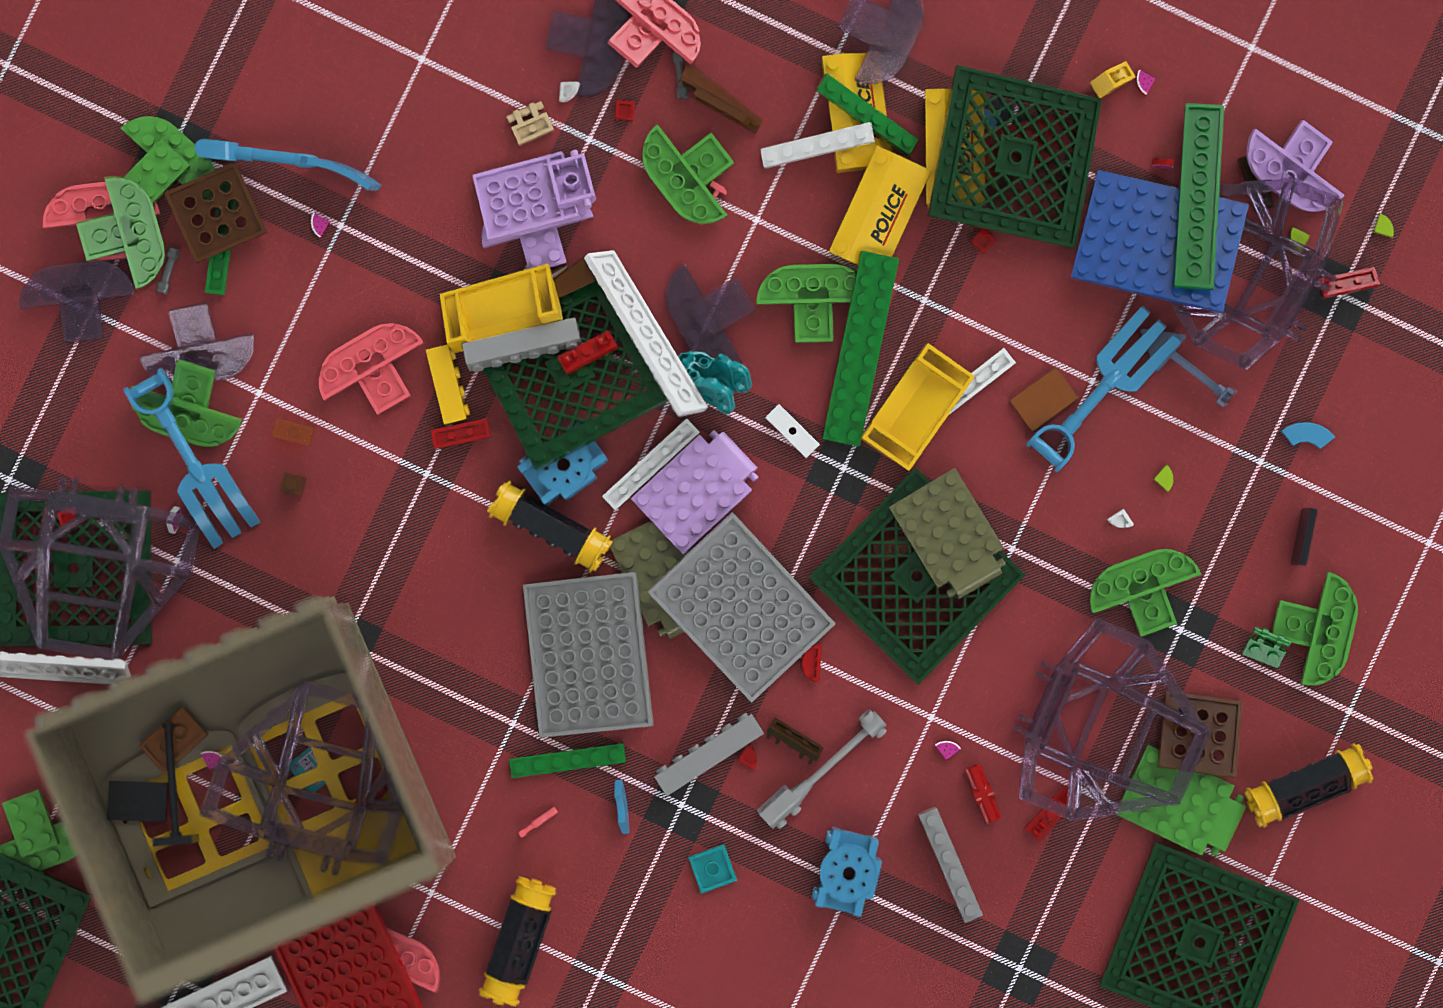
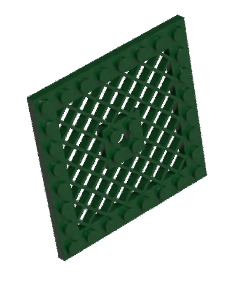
M955 66L928 217L1074 249L1102 99L969 67ZM985 93L992 94L995 96L991 99H988ZM977 94H980L985 102L979 107L973 100V97ZM1003 97L1013 100L1007 104ZM996 98H998L1003 106L997 111L991 103ZM1014 102H1016L1021 110L1016 115L1013 114L1009 107ZM1022 102L1031 103V105L1025 108ZM969 103L974 109L970 113H968ZM985 105H987L992 113L987 118L984 117L980 110ZM1040 106L1048 107L1049 109L1043 112ZM1031 107H1034L1039 114L1034 119L1031 118L1027 111ZM1004 109L1010 117L1005 122L1002 121L998 114ZM1058 110L1065 111L1067 113L1061 116ZM1050 111L1053 112L1057 119L1052 123L1045 116ZM975 112L981 120L976 125L973 124L969 117ZM1022 113L1028 121L1024 126H1021L1016 118ZM1068 115H1070L1075 123L1069 128L1063 120ZM993 116L999 124L995 129H992L987 121ZM1039 118L1046 125L1042 130H1039L1035 124V121ZM1010 121H1012L1017 128V130L1012 134L1006 127V124ZM967 122L970 129L964 132L965 124ZM1058 122L1064 130L1059 135L1053 128V125ZM981 124H983L989 132L983 137L977 130V127ZM1029 125L1035 132V135L1030 138L1024 131V128ZM1076 127L1074 136L1070 130ZM1001 128L1005 134L999 135L998 138L995 131ZM1047 129L1053 136V139L1048 142L1042 135ZM971 131L978 139L972 144L966 137V134ZM1019 132L1023 139L1013 136ZM1064 134H1067L1071 140V143L1067 146L1060 139ZM989 135L996 143L991 148L984 141ZM1035 137H1038L1042 143V146L1038 149V142L1031 141ZM962 140H963V142L965 143V145H966L967 147L961 151ZM1054 141L1057 142L1061 149L1055 154L1049 146ZM980 142L985 152L978 156L973 146ZM1073 145L1072 153L1070 155L1067 149ZM997 147L995 157L991 151ZM1043 148L1050 155L1046 160H1043L1038 153ZM967 150H969L972 156L974 157V159L968 163L962 155ZM1013 152H1016L1020 157L1017 163L1011 159ZM1062 152L1068 160L1063 165H1061L1056 157ZM986 154L992 161L987 167L980 159ZM1036 158L1039 164L1034 167V161ZM1051 159L1057 166V169L1052 172L1045 164ZM960 160L963 166L957 170L958 162ZM975 161L981 168V171L974 174L969 166ZM1069 164V169H1068V174H1067V172L1065 171L1064 167ZM992 166H994L993 173L999 174L995 178L988 171ZM1039 167H1042L1046 173V176L1042 179L1035 172ZM963 169H966L970 175V178L966 181H963L959 175V172ZM1058 171L1064 177V180L1059 184L1053 176ZM982 173L985 174L989 181L983 186L977 178ZM1007 176L1015 177L1018 179L1011 183ZM1000 177H1002L1005 183L1007 184V186L1001 190L995 182ZM1033 177L1036 183L1029 187L1026 180L1029 181ZM955 178L960 184L956 188H954ZM1047 178L1050 179L1054 186L1048 191L1042 183ZM971 180L974 181L978 188L973 193L970 192L966 185ZM1019 181L1025 188L1020 194H1018L1013 186ZM1066 183L1065 191L1063 192L1060 186ZM990 184L996 191L991 197H989L984 189ZM1037 185L1043 192L1038 198H1036L1031 190ZM961 187L967 195L962 200L955 193ZM1008 188L1014 195V198L1007 201L1002 193ZM1055 189L1061 197L1056 202H1054L1049 194ZM979 191L985 198V201L981 204H978L973 196ZM1025 193H1028L1032 199V202L1028 205H1025L1021 198ZM996 196H999L1003 202V205L999 208H996L992 202V199ZM1043 197H1046L1050 203V206L1046 209L1039 202ZM970 199L973 205L964 204L963 202ZM1015 200H1017L1022 208L1016 213L1010 205ZM1060 202H1062L1061 211L1057 206ZM988 203L991 209L982 208V206ZM1033 204H1035L1040 212L1034 217L1028 209ZM1006 207L1009 213L1000 212V210ZM1051 208H1053L1058 216L1052 221L1046 213ZM1024 211L1028 218L1017 215ZM1042 215L1046 222L1035 219Z
M597 279L559 298L562 316L567 314L566 319H570L573 313L581 315L577 322L579 332L581 328L589 330L587 338L581 337V342L590 340L594 332L602 334L608 331L611 323L616 332L609 331L610 334L614 337L616 344L620 339L624 348L618 347V349L610 352L608 357L603 356L593 361L591 366L587 364L576 370L573 374L568 375L557 358L570 351L567 349L563 350L565 352L561 354L558 352L553 354V356L540 355L536 365L529 364V358H525L523 362H508L506 370L503 365L483 369L536 472L669 402L639 349L635 346L630 334L626 331L621 319L616 314L612 304L607 299L602 287L598 284ZM590 304L598 306L595 313L587 312ZM584 305L583 310L577 309ZM602 307L607 316L600 315ZM585 316L593 318L591 326L583 324ZM598 319L606 321L604 329L596 327ZM615 351L623 353L621 360L612 359ZM627 354L633 364L625 362ZM543 359L548 360L545 362L547 368L540 367ZM598 360L606 362L603 370L595 368ZM610 363L619 365L616 373L608 371ZM513 364L521 366L519 374L511 372ZM623 366L631 368L629 376L621 375ZM526 368L534 370L531 377L523 376ZM538 371L546 373L544 381L536 379ZM635 371L638 372L641 380L633 378ZM594 372L602 374L599 382L593 381L597 379ZM551 375L556 384L549 383ZM606 376L614 377L612 386L604 384ZM510 377L516 378L515 385H513ZM619 379L627 381L625 389L616 387ZM521 380L529 382L527 390L519 388ZM632 382L640 384L638 392L629 390ZM534 383L542 385L540 393L532 392ZM589 385L597 386L595 395L586 393ZM583 386L582 391L576 390ZM547 387L555 389L552 397L544 395ZM602 388L610 390L608 398L599 396ZM559 390L562 396L566 395L565 400L557 398ZM614 392L623 393L621 401L612 399ZM518 393L525 394L523 402ZM572 394L580 396L577 404L569 402ZM627 395L634 396V397H632V398L626 400ZM530 396L537 398L535 406L527 404ZM585 397L593 399L590 407L582 405ZM542 399L550 401L548 409L540 408ZM597 401L606 402L603 411L595 409ZM555 403L563 405L560 413L552 411ZM610 404L617 405L609 409ZM568 406L576 408L573 416L565 414ZM526 408H527V409H530V410H533V413H532V415H531V418H530V416H529V414H528ZM580 409L588 411L586 420L578 418ZM538 412L546 414L543 422L535 420ZM593 413L599 414L598 416L592 418ZM551 415L559 417L556 425L548 423ZM563 419L571 420L569 429L561 427ZM576 422L582 423L581 425L574 428ZM534 424H535V425L542 426L541 429H540L539 434H538V432H537V430H536ZM546 428L554 430L552 438L544 436ZM559 431L565 432L564 434L557 437Z
M915 468L808 578L919 685L1018 584L1025 574L1000 550L993 557L996 561L1001 558L1004 559L1006 565L1001 567L1003 573L994 580L992 579L986 584L989 585L981 593L979 587L976 589V595H965L963 597V608H953V598L958 597L957 595L951 598L948 595H939V588L937 587L936 595H926L935 586V583L916 552L914 551L911 554L910 542L898 541V530L902 529L897 526V521L889 509L891 505L930 483ZM894 518V527L884 528ZM884 530H894V541H884ZM881 531V541H871ZM871 544H881V555H871ZM884 544H894L895 555H884ZM898 544H908V554L898 555ZM867 545L868 555H858L859 552ZM884 557H895V568H884ZM898 557H908L898 567ZM857 558H868V568L857 569ZM871 558H881V568H871ZM854 559V569H844ZM916 570L922 573V579L919 582L913 581L911 577L912 573ZM844 571H854V582H844ZM857 571H868V582H857ZM871 571H881V582H871ZM884 571H894L890 577L895 582H885ZM840 572H841V582L836 578V576H837ZM949 582L945 583V584H949V589L952 588V586L950 585ZM895 584V595H885V585ZM844 585H854V594ZM857 585H868V596H858ZM871 585H881V595L871 596ZM898 585L908 595H898ZM966 597H976L966 607ZM858 598H868V608ZM871 598H882V609H871ZM885 598H895V609H885ZM898 598H909V609H898ZM926 598H936L935 609H926ZM939 598H949V608H939ZM912 599L916 603L922 599V609H912ZM922 611V622H912V612ZM926 611H936V622H926ZM939 611H949L950 622H939ZM953 611H962L953 621ZM872 612H882V622ZM885 612H895V622L885 623ZM898 612H909V622H899ZM885 625H895L896 636ZM899 625H909V636H899ZM912 625H922L923 636H912ZM926 625H936V636H926ZM939 625H949V626L940 634V632H939ZM899 639H909V648ZM912 639H923V649H913ZM926 639H935L926 648ZM913 652L922 653L917 657Z
M150 490L0 493V646L152 644V528ZM76 507L77 511L80 512L77 514L74 524L81 530L75 536L68 530L62 531L58 522V516L54 518L48 511H64ZM106 510H118V511H117V513L112 517ZM125 510H130L131 516ZM32 511H42L36 518L30 513ZM87 511L99 512L94 517H92ZM102 513L109 519L103 527L96 521ZM121 513L129 519L123 526L115 520ZM45 514L52 520L46 527L39 522ZM83 514L90 519L84 527L77 521ZM25 515L32 520L27 527L20 522ZM93 523L100 529L94 536L87 531ZM111 523L119 529L113 536L106 530ZM130 523L131 535L125 530ZM35 524L42 529L36 537L29 531ZM54 524L61 529L55 537L48 531ZM18 526L23 530L19 535ZM122 532L129 538L123 545L116 540ZM45 533L52 539L46 546L39 541ZM64 533L71 539L65 546L58 540ZM83 533L90 538L84 546L77 540ZM102 533L109 538L103 546L96 540ZM25 534L32 539L27 546L20 541ZM93 542L100 548L95 554L94 549H87ZM112 542L119 548L113 555L106 549ZM35 543L42 549L37 556L29 550ZM56 543L61 549H54L53 555L48 549ZM75 543L80 549L68 548ZM130 543L131 554L125 549ZM18 545L23 549V551L19 555ZM122 551L129 557L123 564L116 559ZM45 552L52 558L46 566L39 560ZM102 552L109 557L103 565L96 559ZM26 553L33 559L27 566L20 560ZM112 561L119 567L114 574L106 568ZM94 562L100 567V569L95 574ZM130 562L131 573L125 568ZM35 563L42 568L37 575L30 570ZM53 563H54V574L49 570V568L52 566ZM72 563H77L79 566V571L76 574L70 572L69 568ZM18 564L23 568V570L19 574ZM102 571L110 577L104 584L96 578ZM121 571L129 576L123 584L116 578ZM26 572L33 578L27 585L20 579ZM45 572L52 577L46 585L39 579ZM112 580L119 586L114 593L106 587ZM95 581L100 588L93 594L87 587H95ZM130 581L131 592L125 587ZM35 582L42 587L37 594L30 589ZM18 583L23 587V589L19 593ZM53 583L54 588H61L56 594L49 589ZM69 587H81L75 594L69 589ZM103 590L110 596L104 603L97 598ZM121 590L129 595L123 603L116 597ZM26 591L33 597L27 604L20 598ZM45 591L52 596L46 604L39 598ZM64 591L71 596L66 603L58 598ZM83 591L91 596L85 603L78 598ZM55 600L62 606L56 613L49 608ZM74 600L81 606L75 613L68 607ZM93 600L100 605L94 613L87 607ZM112 600L119 605L114 612L107 607ZM130 600H131V611L126 607V605L130 602ZM35 601L42 606L37 614L30 608ZM18 602L23 606V609L19 613ZM103 609L110 615L104 623L97 617ZM122 609L129 615L123 622L116 616ZM26 610L33 616L28 623L20 617ZM45 610L52 616L47 623L39 617ZM64 610L71 615V618L66 623L58 617ZM83 610L90 615L85 623L78 617ZM56 619L62 626L49 625ZM75 619L81 626L68 625ZM93 619L100 624L87 626ZM114 619L119 625L107 624ZM37 620L42 626H31V624ZM18 621L23 625V627H18Z
M1154 842L1099 986L1153 1008H1210L1215 1005L1218 1008H1222L1220 1003L1230 999L1233 1008H1258L1300 899ZM1175 873L1178 883L1169 886L1165 877ZM1179 873L1187 875L1189 878L1181 880ZM1196 879L1207 883V885L1199 888ZM1163 880L1166 888L1159 890L1160 884ZM1193 881L1196 890L1187 893L1183 884ZM1180 886L1184 895L1174 898L1171 890ZM1214 886L1225 890V892L1217 895ZM1211 888L1214 897L1205 900L1201 891ZM1168 891L1171 900L1162 904L1158 895ZM1198 893L1202 902L1192 906L1189 897ZM1232 894L1240 896L1243 899L1235 902ZM1229 895L1232 904L1223 907L1220 898ZM1156 898L1159 906L1152 908L1153 902ZM1186 899L1189 908L1180 911L1176 902ZM1216 900L1219 909L1210 913L1207 904ZM1250 901L1258 903L1261 906L1253 909ZM1246 902L1250 911L1241 914L1237 906ZM1173 904L1177 913L1167 916L1164 908ZM1204 906L1207 915L1198 918L1194 909ZM1234 907L1237 916L1228 920L1225 911ZM1268 908L1273 909L1272 914H1270ZM1161 909L1164 918L1155 922L1151 913ZM1264 909L1268 918L1258 921L1255 913ZM1191 911L1194 919L1187 917L1185 922L1182 915ZM1222 913L1225 922L1216 925L1213 916ZM1252 915L1255 923L1246 927L1243 918ZM1149 916L1152 924L1145 926L1146 920ZM1179 916L1182 925L1173 929L1169 920ZM1209 918L1212 926L1204 924L1201 921H1204ZM1240 920L1243 929L1234 932L1230 924ZM1166 922L1170 931L1160 934L1157 926ZM1268 922L1265 932H1263L1261 925ZM1227 925L1230 934L1223 937L1225 932L1219 930V928ZM1154 927L1157 936L1148 940L1144 931ZM1257 927L1261 936L1251 939L1248 931ZM1182 930L1178 940L1175 933ZM1245 933L1248 941L1239 945L1236 936ZM1142 934L1145 942L1138 944L1139 938ZM1172 934L1175 943L1166 947L1162 938ZM1198 937L1204 939V945L1200 948L1194 945V941ZM1233 938L1236 947L1227 950L1223 942ZM1159 940L1163 949L1153 952L1150 944ZM1261 941L1258 950H1256L1254 943ZM1147 945L1150 954L1141 958L1137 949ZM1221 945L1223 952L1216 955L1219 946ZM1250 945L1254 954L1244 957L1241 949ZM1175 948L1174 954L1179 955V957L1171 960L1168 951ZM1135 951L1138 960L1131 962ZM1238 951L1241 959L1232 963L1229 954ZM1165 953L1168 961L1159 965L1155 956ZM1226 956L1229 965L1220 968L1216 960ZM1152 958L1156 967L1146 970L1143 962ZM1186 958L1197 962V964L1189 967ZM1254 959L1251 968H1249L1247 961ZM1183 960L1186 969L1177 972L1174 963ZM1140 963L1143 972L1134 976L1130 967ZM1214 963L1216 970L1207 974L1204 966L1211 968ZM1243 963L1247 972L1237 975L1234 967ZM1170 965L1174 974L1164 978L1161 969ZM1201 967L1204 976L1195 979L1192 970ZM1127 969L1131 977L1126 976ZM1231 969L1234 977L1225 981L1222 972ZM1158 971L1161 979L1152 983L1148 974ZM1188 972L1192 981L1182 985L1179 976ZM1219 974L1222 983L1213 986L1209 978ZM1145 976L1148 981V984L1141 982L1137 979ZM1247 977L1244 986H1242L1240 979ZM1176 978L1179 987L1170 990L1167 981ZM1206 980L1209 988L1200 992L1197 983ZM1237 981L1240 990L1230 993L1227 985ZM1163 983L1166 991L1156 988L1155 986H1158ZM1194 985L1197 994L1188 997L1185 988ZM1224 987L1227 995L1218 999L1215 990ZM1181 990L1184 998L1174 995V993ZM1212 992L1215 1001L1206 1004L1202 996ZM1240 995L1237 1004H1235L1233 997ZM1199 998L1202 1005L1194 1003L1192 1000Z
M0 853V881L4 880L7 890L0 892V910L3 916L0 915V959L3 956L6 959V963L0 965V983L4 991L0 994V997L6 996L8 1001L0 999V1008H19L17 1006L22 1004L21 1008H44L93 895ZM10 881L19 885L12 888ZM21 888L25 898L17 900L14 890ZM28 889H30V890H32V891H34V892H36V893L33 894V895H30L29 892H28ZM9 893L12 902L5 905L1 895ZM39 896L42 906L35 908L32 898ZM45 897H47V898H49V899H51V900H54V901H53V902H50V903H47ZM27 901L30 910L22 913L19 903ZM57 904L60 914L52 916L49 906ZM14 905L17 915L9 917L6 908ZM44 909L47 918L40 921L36 911ZM31 913L35 923L27 925L24 916ZM61 917L56 927L54 919ZM19 918L22 928L15 930L18 923L12 920ZM49 921L52 931L44 933L41 924ZM36 926L40 936L32 938L29 928ZM24 931L27 940L19 943L16 933ZM53 934L50 943H48L46 937ZM12 937L14 945L7 947ZM41 939L44 949L37 951L33 941ZM29 944L32 953L24 956L21 946ZM16 948L19 958L12 960L8 951ZM45 952L41 961L38 954ZM33 956L37 966L29 968L26 959ZM21 961L24 970L17 973L13 963ZM8 966L11 975L4 978L1 968ZM38 969L33 979L31 971ZM26 974L29 983L21 985L18 976ZM13 978L17 988L9 990L6 981ZM30 987L27 995H25L23 989ZM18 991L21 1001L14 1003L11 993Z

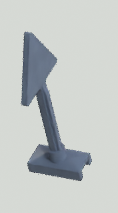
M1148 329L1140 330L1142 335L1148 331ZM1162 331L1148 348L1150 357L1173 334L1182 339V342L1185 340L1186 335ZM1181 343L1156 369L1159 372L1166 362L1172 358L1213 390V393L1219 397L1217 403L1222 407H1226L1228 405L1226 401L1238 392L1233 387L1226 389L1221 384L1218 385L1179 355L1176 350Z

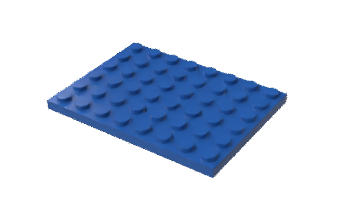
M1098 170L1071 279L1222 314L1249 204L1219 197L1214 289L1174 288L1180 188Z

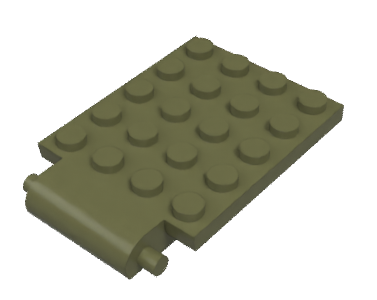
M955 468L889 507L936 587L939 588L947 582L950 583L952 588L946 591L950 598L957 595L960 599L1003 573L1001 567L1006 565L1004 559L1001 558L996 561L993 555L1004 549Z
M652 521L611 540L613 542L610 548L622 573L637 572L641 612L648 626L661 620L664 627L657 631L660 637L668 634L670 639L685 632L647 591L687 555L695 545L683 555Z

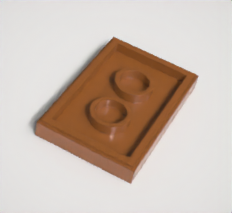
M1055 367L1009 402L1032 432L1077 400L1078 396L1057 367Z
M183 706L164 722L174 723L172 732L175 765L208 736L207 732ZM161 725L139 747L161 772L166 774L165 731Z

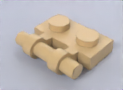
M542 101L528 104V107L519 111L517 109L512 114L506 116L509 123L517 120L518 125L511 128L519 146L554 131L547 112L540 115L538 113V110L544 108ZM533 114L534 118L523 122L522 117Z

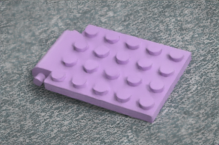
M572 150L570 152L571 157L565 158L561 151L472 175L489 243L579 220L578 208L584 206L585 209H590L592 203L596 200L585 155L578 154L577 150Z
M715 430L712 431L709 436L713 441L709 444L701 435H698L631 498L683 555L752 492V489L744 481L748 477L752 482L759 478L755 474L758 467L725 432L718 434Z

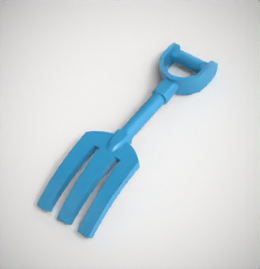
M200 139L195 144V152L204 158L251 162L256 160L296 165L300 168L319 166L338 172L357 182L367 190L378 191L382 186L376 180L357 169L335 161L320 159L315 155L241 147L239 143Z
M1143 305L1096 356V363L1103 378L1095 390L1061 425L1052 424L1044 426L1026 443L1027 447L1031 445L1056 467L1054 471L1057 473L1074 453L1075 443L1072 435L1103 397L1114 388L1127 392H1136L1182 342V339L1173 334L1129 377L1127 375L1128 372L1166 328V325L1158 320L1114 364L1111 361L1150 314V311ZM1048 430L1058 431L1063 434L1068 443V451L1065 458H1062L1039 435Z
M159 368L157 374L131 389L128 387L124 388V392L136 410L144 414H155L162 428H165L181 455L189 473L181 481L177 492L195 522L215 549L222 545L223 541L193 489H198L232 538L241 534V529L212 481L213 478L217 479L250 527L260 523V520L241 493L225 465H202L196 459L169 409L174 397L172 383L165 371ZM165 384L167 397L164 404L159 408L148 410L142 407L136 400L160 385Z

